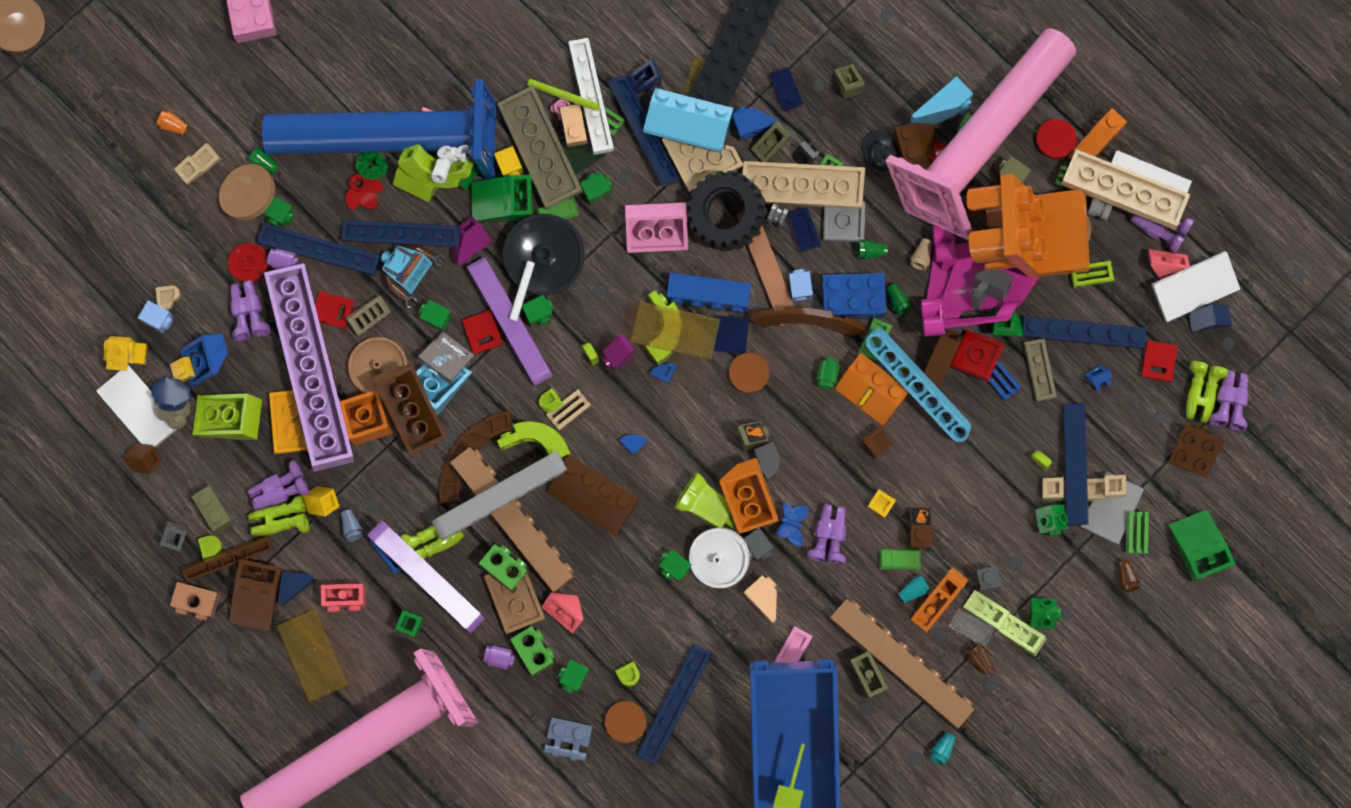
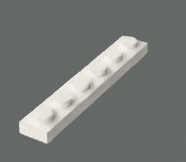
M589 39L569 41V49L580 97L600 104L598 111L583 106L593 154L611 152L614 148Z

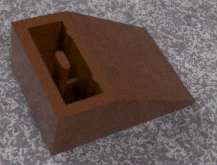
M240 559L235 579L229 623L270 631L279 596L281 574L284 570L280 567Z

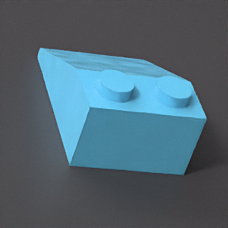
M956 76L911 116L909 124H935L954 119L958 115L963 116L970 109L969 105L972 103L973 93Z
M440 355L432 362L440 367L453 358L449 355ZM426 362L416 372L436 415L446 407L472 372L467 368L463 367L452 380H449Z

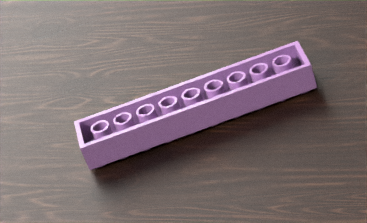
M305 264L265 272L264 275L313 472L354 462Z

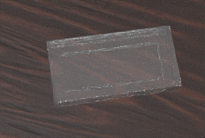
M959 608L948 626L950 629L985 647L995 628Z

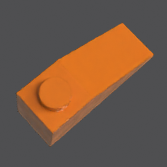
M1112 108L1072 151L1068 158L1072 160L1076 149L1096 157L1118 135L1127 121Z
M952 567L910 620L925 632H928L969 580Z

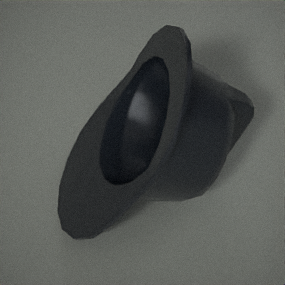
M872 130L863 138V153L870 169L875 174L881 176L890 175L885 160L890 155L899 158L898 151L888 133L882 130Z

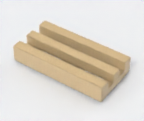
M578 389L562 401L563 405L553 412H548L546 416L560 431L591 407V404ZM577 396L579 397V399H578L577 401H575L572 405H570L567 409H565V410H564L562 413H560L558 416H556L555 418H553V415H555L557 412H559L562 408H564L567 404H569V403H570L572 400H574ZM582 402L585 404L561 424H558L560 419Z

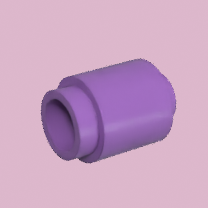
M278 248L276 250L271 249L267 259V265L274 269H282L298 265L299 263L296 253Z
M495 645L492 647L487 646L483 662L488 663V666L508 670L509 666L513 667L515 655L512 654L511 649Z

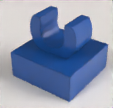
M1103 365L1084 374L1087 382L1092 384L1099 392L1101 391V383L1104 382L1108 387L1111 386L1109 379L1112 378V374Z

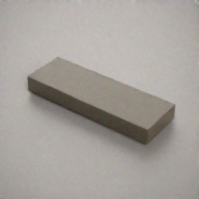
M1045 339L1024 342L1036 402L1056 399L1057 395Z

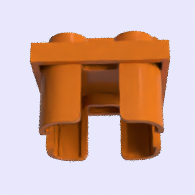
M1014 174L1000 175L1001 185L968 190L967 207L971 211L985 209L987 225L990 228H996L973 231L968 236L969 249L973 261L976 263L989 262L985 264L984 270L1019 268L1028 277L1038 278L1087 272L1090 269L1086 195L1082 190L1034 195L1031 186H1025Z

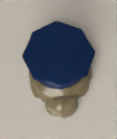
M169 377L161 379L153 384L151 394L154 398V412L159 420L168 423L170 428L181 430L187 422L186 417L190 413V403L188 400H190L191 388L180 379Z

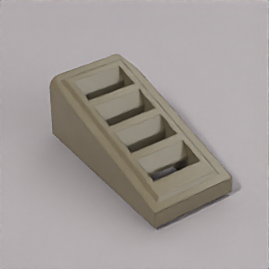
M378 295L346 316V319L359 336L391 311L382 297ZM377 302L383 310L381 313L375 306ZM369 308L373 309L376 314L375 317H372L368 311ZM364 312H365V314L367 315V317L369 318V321H367V322L365 321V319H364L363 316L361 315V314H363ZM357 317L360 319V321H361L362 324H363V325H361L360 327H359L358 323H357L356 320H355Z

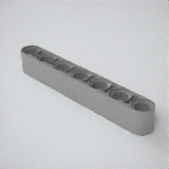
M554 452L432 521V524L441 540H445L556 478L568 469L559 453Z

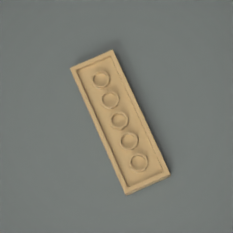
M1077 149L1061 184L1073 190H1082L1088 196L1176 230L1190 197V194Z
M744 161L743 175L760 189L766 204L775 203L781 205L862 209L865 167Z

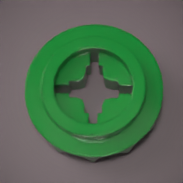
M362 153L357 157L355 167L362 177L369 180H377L386 174L388 164L386 157H382L380 153ZM375 161V166L373 165L372 167H370V169H368L369 163Z

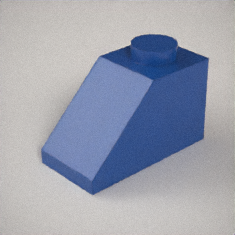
M742 107L735 110V113H732V121L740 141L766 133L778 121L752 107L748 109Z

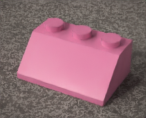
M686 203L625 205L627 253L688 250Z

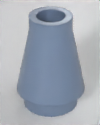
M349 509L341 512L344 538L348 542L361 539L363 537V529L354 516L353 511Z

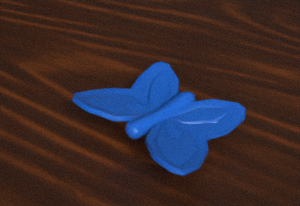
M783 503L782 511L784 518L782 522L784 524L779 527L777 535L782 538L787 537L791 544L800 547L802 546L803 538L797 528H801L802 524L797 522L803 521L806 518L809 508L803 505L792 508L789 504Z

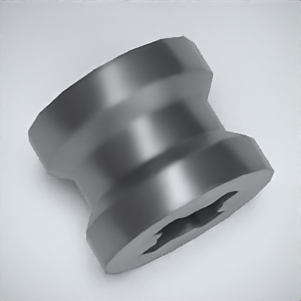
M774 203L767 222L776 223L778 227L782 228L789 209H782Z

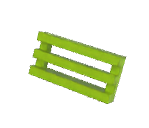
M1111 261L1090 264V269L1107 267V270L1077 275L1076 273H1071L1073 288L1113 282ZM1109 275V277L1077 281V279Z

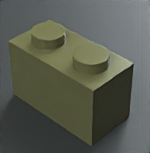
M208 486L191 496L215 534H219L234 524L212 487Z
M870 651L849 661L867 699L887 691L888 687Z

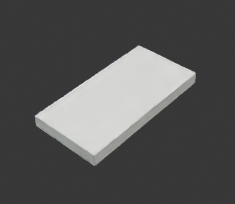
M1117 150L1111 162L1186 193L1192 182Z
M1225 251L1151 284L1166 322L1240 290L1229 256Z
M129 365L127 371L120 370L96 391L141 444L153 445L156 448L177 430L170 428L168 423L159 420L156 416L151 390Z

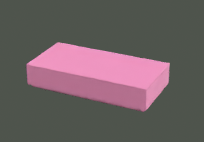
M794 626L775 662H799L813 636Z

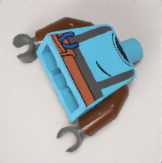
M410 245L405 248L398 246L393 253L385 251L381 256V261L385 263L383 271L386 273L385 280L390 291L400 300L406 301L407 308L412 309L408 305V301L413 299L417 304L418 302L415 297H409L407 294H412L432 265L430 260L434 261L433 264L437 269H442L443 266L438 264L436 260L441 259L445 262L446 258L443 255L435 256L434 252L417 245Z

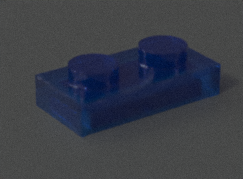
M789 67L769 74L784 112L803 105Z
M808 207L788 213L801 252L820 247L821 243Z

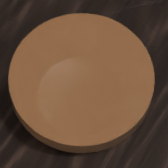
M0 0V49L11 53H21L32 49L38 44L44 32L45 20L42 10L33 0Z
M246 164L234 169L225 178L219 191V202L223 211L231 218L239 221H247L258 217L270 206L274 198V179L265 168L257 164Z
M383 337L369 338L357 345L351 353L348 362L349 376L353 384L365 394L377 390L371 378L389 369L406 366L408 361L402 348L394 341Z

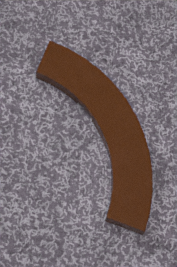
M786 307L783 311H774V308L753 312L750 315V320L763 328L780 324H809L833 329L849 337L866 331V325L847 316H844V318L834 316L833 312L821 309Z
M510 411L497 413L485 418L468 429L455 443L444 463L440 478V505L461 502L462 478L450 462L469 447L473 451L475 449L478 450L491 439L507 432H513Z

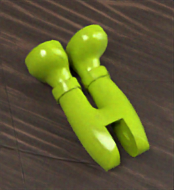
M1191 361L1190 369L1194 374V378H1192V385L1187 397L1186 418L1193 420L1197 405H1201L1203 408L1200 422L1207 423L1215 405L1216 390L1218 389L1217 382L1227 377L1229 370L1219 366L1209 367L1206 388L1203 397H1201L1208 364Z
M298 495L294 497L289 504L283 503L277 506L266 507L247 515L249 522L265 519L266 523L250 528L251 535H271L283 530H290L292 527L298 528L301 533H308L310 526L308 518L304 514L306 512V505L303 496ZM291 513H303L295 515L293 517H287L280 520H273L276 517L286 516Z
M432 525L426 530L417 533V536L403 534L400 538L412 549L431 539L438 538L436 541L423 546V548L415 550L424 560L427 556L429 558L433 554L454 546L464 537V534L460 531L445 540H441Z

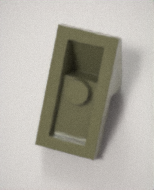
M777 121L751 150L763 162H768L780 148L787 145L791 135Z

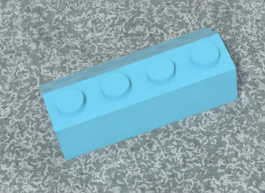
M655 88L643 132L722 152L730 127L733 108Z

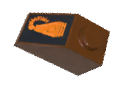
M910 507L909 549L930 550L932 547L931 508Z

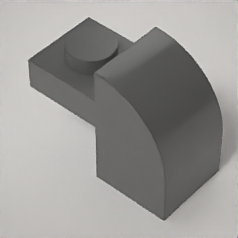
M983 270L974 277V288L970 295V298H972L971 307L979 310L987 296L1003 302L1012 288L1013 275L1001 270Z
M774 442L754 449V455L758 459L766 483L775 477L780 463L779 454Z

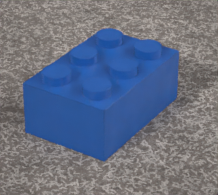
M884 273L823 275V310L831 311L834 313V316L841 318L847 316L852 319H884L886 315Z

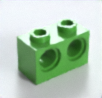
M494 544L479 564L513 592L528 574V571L525 569L527 565L519 558L514 560L510 557L511 552L503 545L498 547ZM501 555L503 557L502 562L499 565L492 564L493 556ZM516 568L519 570V574L515 578H510L507 576L508 570Z
M530 627L511 638V641L533 677L554 664L552 659L555 656L549 647L545 649L541 641L545 639L539 629L534 630L533 627ZM527 636H532L535 639L531 647L523 645V640ZM537 654L545 656V662L541 665L534 663V657Z

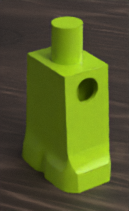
M695 473L682 490L673 508L680 512H688L715 528L723 527L726 524L737 531L726 498L711 488L699 473Z

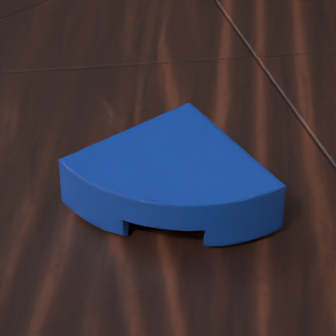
M673 363L661 364L655 367L650 372V375L668 384L677 365Z
M633 434L621 438L619 442L634 456L648 443V440L643 436Z

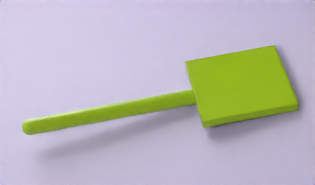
M804 744L800 745L790 786H778L773 808H800L804 791L794 789V784L804 751Z

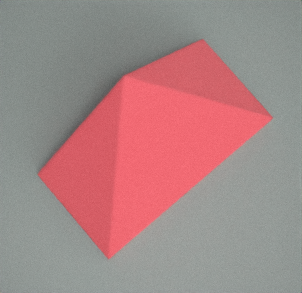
M1151 249L1147 252L1150 265L1160 280L1190 267L1187 255Z
M551 593L541 606L542 609L572 634L583 621L578 596Z

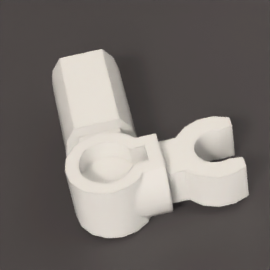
M445 145L441 147L437 152L440 159H437L432 179L436 183H445L453 162L458 160L461 162L468 161L465 153H470L469 146L462 145L456 148Z

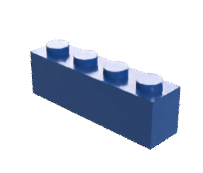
M670 273L667 301H670V304L674 302L675 305H682V303L691 304L690 306L694 308L709 306L715 311L731 309L733 313L742 314L743 311H748L751 284Z

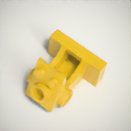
M110 336L104 342L103 361L106 362V369L127 371L128 364L145 365L148 345L136 343L132 338Z

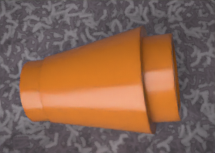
M162 111L156 123L160 129L182 136L188 127L187 124L170 111Z

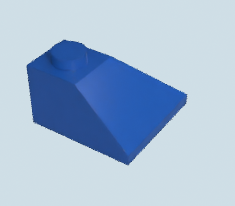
M222 334L202 335L180 349L182 358L190 357L195 374L194 377L189 379L190 387L194 388L218 373L228 353Z

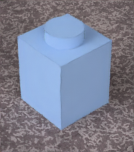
M803 269L792 271V274H789L792 302L812 300L813 292L810 271L805 272Z
M147 301L138 319L151 328L164 333L165 329L168 330L173 322V315L162 307Z

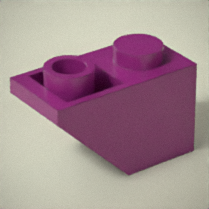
M473 216L459 226L461 227L459 248L452 247L450 256L458 265L467 262L472 255L483 250L491 242L481 224Z

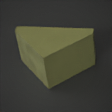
M853 64L834 70L844 99L863 93L864 81Z

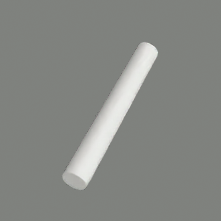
M527 261L509 320L515 322L518 320L535 265L533 262Z

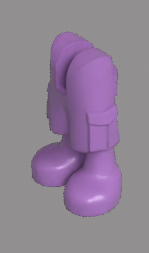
M1133 214L1130 219L1137 227L1143 229L1147 235L1156 240L1160 237L1169 244L1170 250L1174 253L1177 252L1194 222L1190 218L1179 222L1176 230L1171 229L1178 235H1173L1164 230L1166 226Z
M252 281L244 282L246 297L243 298L239 284H232L230 287L232 299L230 307L232 317L237 318V326L232 333L233 340L245 341L251 337L246 322L247 315L250 316L251 331L254 336L262 337L270 334V326L262 322L258 315L262 307Z
M1229 370L1228 376L1223 379L1222 386L1218 390L1217 401L1221 406L1217 413L1210 416L1208 423L1216 427L1228 425L1229 408L1232 405L1234 409L1229 422V428L1234 431H1246L1247 422L1243 418L1242 410L1247 407L1248 375L1240 373L1235 388L1233 387L1235 371Z
M296 460L290 461L289 472L286 475L280 477L275 474L247 491L250 499H253L252 505L254 510L286 502L289 499L288 496L307 495L310 493L308 485L304 480L305 477ZM294 483L293 485L284 489L285 485Z
M824 504L814 534L818 542L814 549L807 552V558L824 562L826 543L830 539L831 544L827 563L843 565L846 562V557L840 553V543L845 541L846 509L845 507L838 506L835 514L836 519L834 520L830 519V516H832V505Z

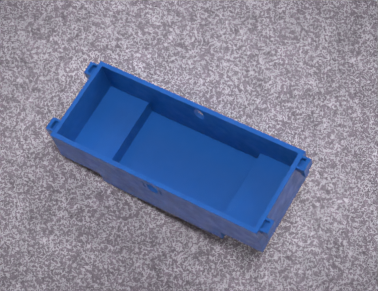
M832 658L804 662L768 663L767 660L749 663L753 808H773L778 786H790L801 744H804L805 747L794 784V789L804 791L800 808H841L838 686L835 661Z

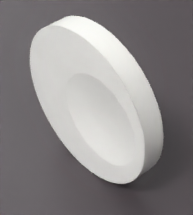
M716 527L704 531L695 539L690 549L689 562L692 564L691 569L702 583L714 588H726L736 584L746 574L750 563V554L747 544L739 534L727 528Z

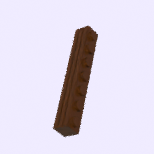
M266 535L182 567V572L186 582L236 564L240 562V559L246 560L271 551L273 546L269 536Z

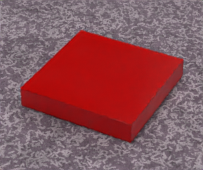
M966 330L950 366L989 382L1005 344Z

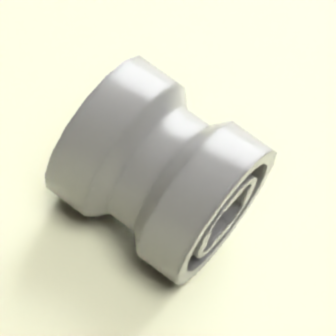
M1093 198L1087 215L1092 217L1098 216L1100 220L1107 221L1113 205Z

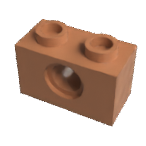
M177 582L170 606L175 608V613L187 616V613L190 612L195 614L194 618L207 621V618L214 619L221 595L213 591ZM198 597L199 605L191 608V599Z

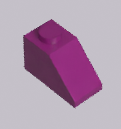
M623 334L619 335L603 351L604 358L602 361L608 369L612 367L616 372L635 358L634 349Z

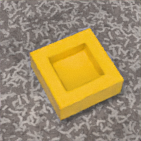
M183 357L170 364L173 378L185 382L195 376L190 357Z
M878 489L867 508L885 519L896 500Z

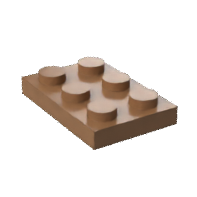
M511 568L507 572V576L510 578H515L519 574V570L516 568ZM491 574L484 576L506 634L545 620L528 574L513 592Z

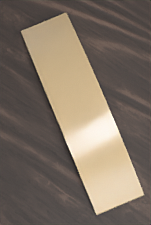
M1126 475L1105 476V478L1088 479V501L1108 500L1126 496ZM1063 477L1043 478V499L1066 501V480Z

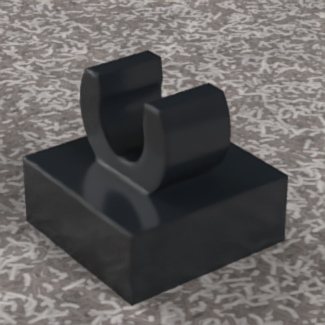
M804 141L791 156L799 164L812 165L818 157L819 151L815 152L811 148L812 144H807Z

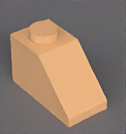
M580 105L560 107L567 147L587 144Z
M762 575L744 592V595L771 624H774L776 621L777 598L775 587L777 585L770 577L765 578Z

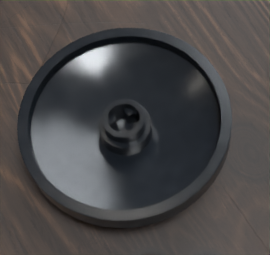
M535 214L518 222L509 232L503 249L506 271L518 287L527 261L535 263L526 291L535 295H553L570 287L580 275L585 259L584 244L576 228L567 220L553 214Z

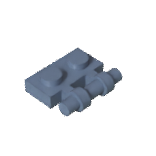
M551 718L547 738L555 740L554 746L546 744L544 753L552 754V757L557 758L558 756L570 758V761L575 762L577 760L585 761L587 753L579 752L580 746H589L593 726ZM561 743L573 744V749L561 748Z

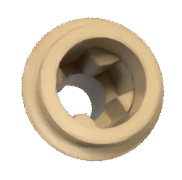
M921 240L911 257L912 267L918 270H926L930 266L933 246L931 240Z

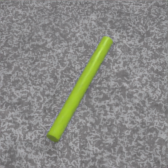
M532 79L528 81V87L533 85L536 90L595 111L600 109V104Z

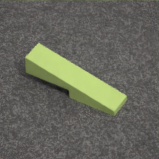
M974 590L963 606L964 609L1034 657L1046 641V637L1043 634L1030 628L1029 625L1014 617L1009 611Z

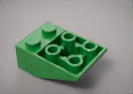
M510 175L471 182L472 216L478 222L521 221L533 215L531 175Z
M1207 510L1168 525L1192 582L1235 565L1227 543Z

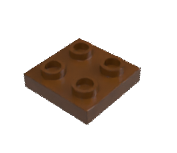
M1185 423L1169 458V462L1207 478L1224 443V439L1213 435L1211 431L1205 428L1194 427Z

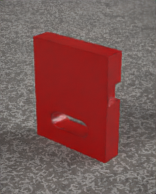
M319 291L315 303L319 323L347 330L349 322L346 316L352 313L355 301ZM345 306L343 318L338 320L340 308Z
M491 310L462 320L474 355L503 345ZM489 337L493 338L491 342L482 345L478 344L480 340Z
M1147 340L1141 377L1171 383L1178 346ZM1150 368L1164 369L1165 374L1152 372Z

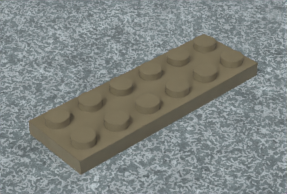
M532 85L497 103L545 208L548 210L582 193V187L535 87Z

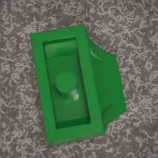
M1000 308L993 309V316L997 315ZM1014 310L1008 321L992 322V334L1022 337L1023 321Z

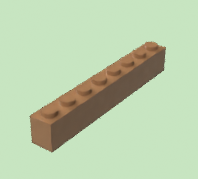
M469 447L450 463L477 496L498 484L494 478L497 474L490 465L486 467L481 460L484 458L477 449L473 451ZM517 499L491 514L492 517L553 593L573 579L571 573L574 571L567 562L563 564L559 560L560 553L554 546L551 548L545 542L548 538L541 530L537 532L532 526L535 522L528 513L524 515L521 512L520 508L522 506Z
M846 599L829 620L866 652L870 651L872 657L957 730L974 711V708L971 707L973 703L965 696L961 698L955 693L957 689L949 682L946 684L939 679L941 677L940 674L934 669L928 670L923 665L925 662L918 655L915 654L913 657L908 652L909 648L903 642L899 641L897 643L891 638L893 634L885 627L881 629L875 624L877 620L869 613L866 615L862 613L859 604L854 600L848 601Z

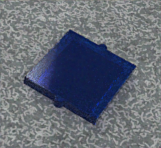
M734 315L730 317L715 316L712 351L727 352V354L746 353L749 318L734 317Z

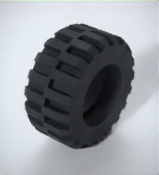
M728 170L726 173L716 171V174L713 176L711 174L706 175V180L703 182L699 180L696 183L698 187L695 191L691 190L689 194L691 200L687 201L686 207L689 208V212H686L687 219L690 221L689 226L691 230L695 232V235L700 240L717 250L732 251L734 248L739 250L746 243L750 245L753 242L752 239L760 235L761 232L759 230L761 226L764 227L766 223L764 220V216L767 215L766 201L761 194L762 192L750 179L741 173L737 174L734 171ZM735 193L741 197L745 205L741 221L730 229L715 227L709 219V209L712 202L721 194Z

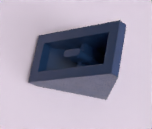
M650 59L627 76L636 95L662 85L661 75L654 59Z
M1212 304L1187 313L1192 333L1232 326L1228 305Z
M282 572L279 603L285 606L314 583L316 579L310 574Z

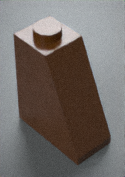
M944 328L946 334L941 335L924 371V374L938 387L941 386L963 338V335Z

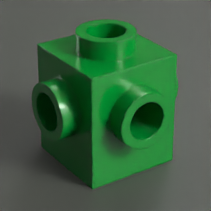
M1050 505L1035 509L1040 534H1048L1049 537L1061 535V531L1069 529L1064 505Z
M1031 598L1029 609L1030 628L1056 629V621H1060L1061 609L1057 608L1056 599Z

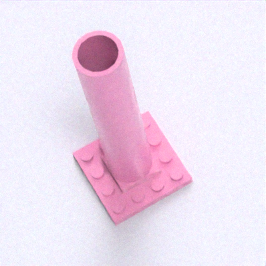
M1045 29L927 170L917 164L908 163L901 157L897 158L890 155L885 160L906 213L968 240L969 234L973 231L959 194L1075 57L1076 48L1067 36L1055 29Z
M419 649L414 652L416 656L414 661L420 670L423 669L426 673L421 676L422 679L242 794L240 796L244 808H300L445 714L448 715L454 725L457 724L458 726L473 727L479 722L436 652Z

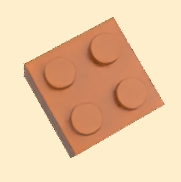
M377 390L339 402L348 438L355 446L394 434L390 416Z

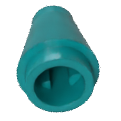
M921 575L919 577L915 576L898 594L904 603H907L927 594L930 587Z
M944 733L930 751L931 755L929 758L933 762L944 766L946 762H949L956 738L949 733Z

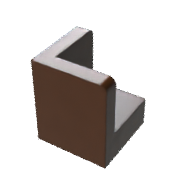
M881 425L867 436L861 444L875 460L891 447L893 442L885 434L884 427Z
M135 443L124 456L130 469L137 473L151 474L162 461L155 447L148 444Z

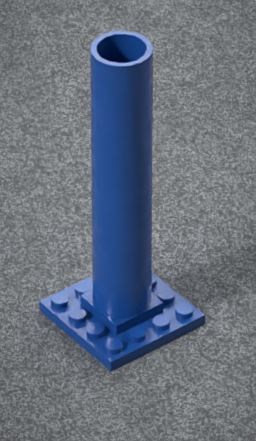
M475 79V86H472V98H475V105H470V110L265 114L262 123L263 147L266 154L403 152L404 148L418 144L426 152H438L445 145L456 148L468 145L470 157L473 158L474 164H477L481 175L488 180L495 178L494 153L496 150L497 103L484 79Z

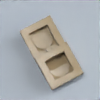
M206 143L192 157L188 156L174 170L186 184H190L212 168L221 158Z

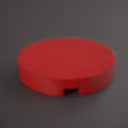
M1062 119L1046 121L1040 126L1036 134L1037 147L1044 156L1050 159L1066 157L1073 151L1076 145L1077 135L1074 128Z
M254 243L240 244L229 255L228 266L230 273L240 282L244 283L251 280L252 283L261 280L265 276L264 273L268 271V256L259 245Z

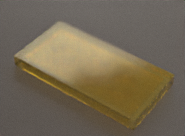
M640 302L631 343L711 360L720 319Z
M316 609L277 626L310 703L349 686Z

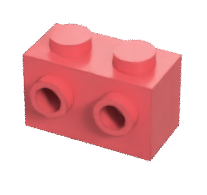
M364 584L321 585V606L327 609V612H339L340 608H348V611H361V607H366V586Z

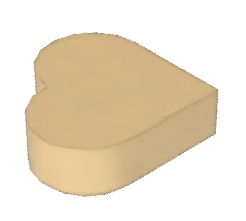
M175 286L155 288L157 305L167 311L172 309L174 302L178 301L181 297L180 290Z

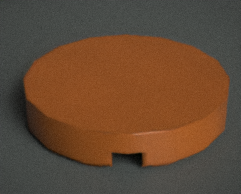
M744 353L737 356L729 368V379L732 385L745 394H754L761 391L767 384L770 376L767 362L755 353Z
M622 701L614 704L608 710L605 716V727L612 739L619 743H631L642 736L646 729L647 720L640 706L633 702Z

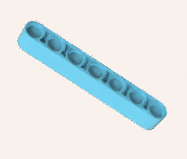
M877 328L872 330L866 340L868 349L954 441H965L971 431L970 422L883 329ZM872 337H879L882 343H875ZM886 352H893L896 358H889ZM900 367L908 368L910 373L905 374L901 372ZM914 382L922 383L924 388L919 389L915 387ZM934 397L938 403L933 404L929 402L928 398ZM948 412L952 418L947 419L943 417L942 413ZM962 427L966 433L961 434L957 432L956 428Z

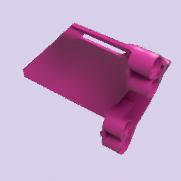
M933 226L934 255L927 299L921 300L924 336L945 335L946 331H944V328L1008 321L1016 307H1019L1027 297L1039 277H1028L1019 268L1002 269L1001 271L1013 275L1011 290L1003 302L987 296L979 309L1000 308L997 315L958 319L963 311L977 310L971 307L972 298H970L974 288V277L983 271L985 264L989 262H974L970 254L969 243L955 244L956 239L953 233Z

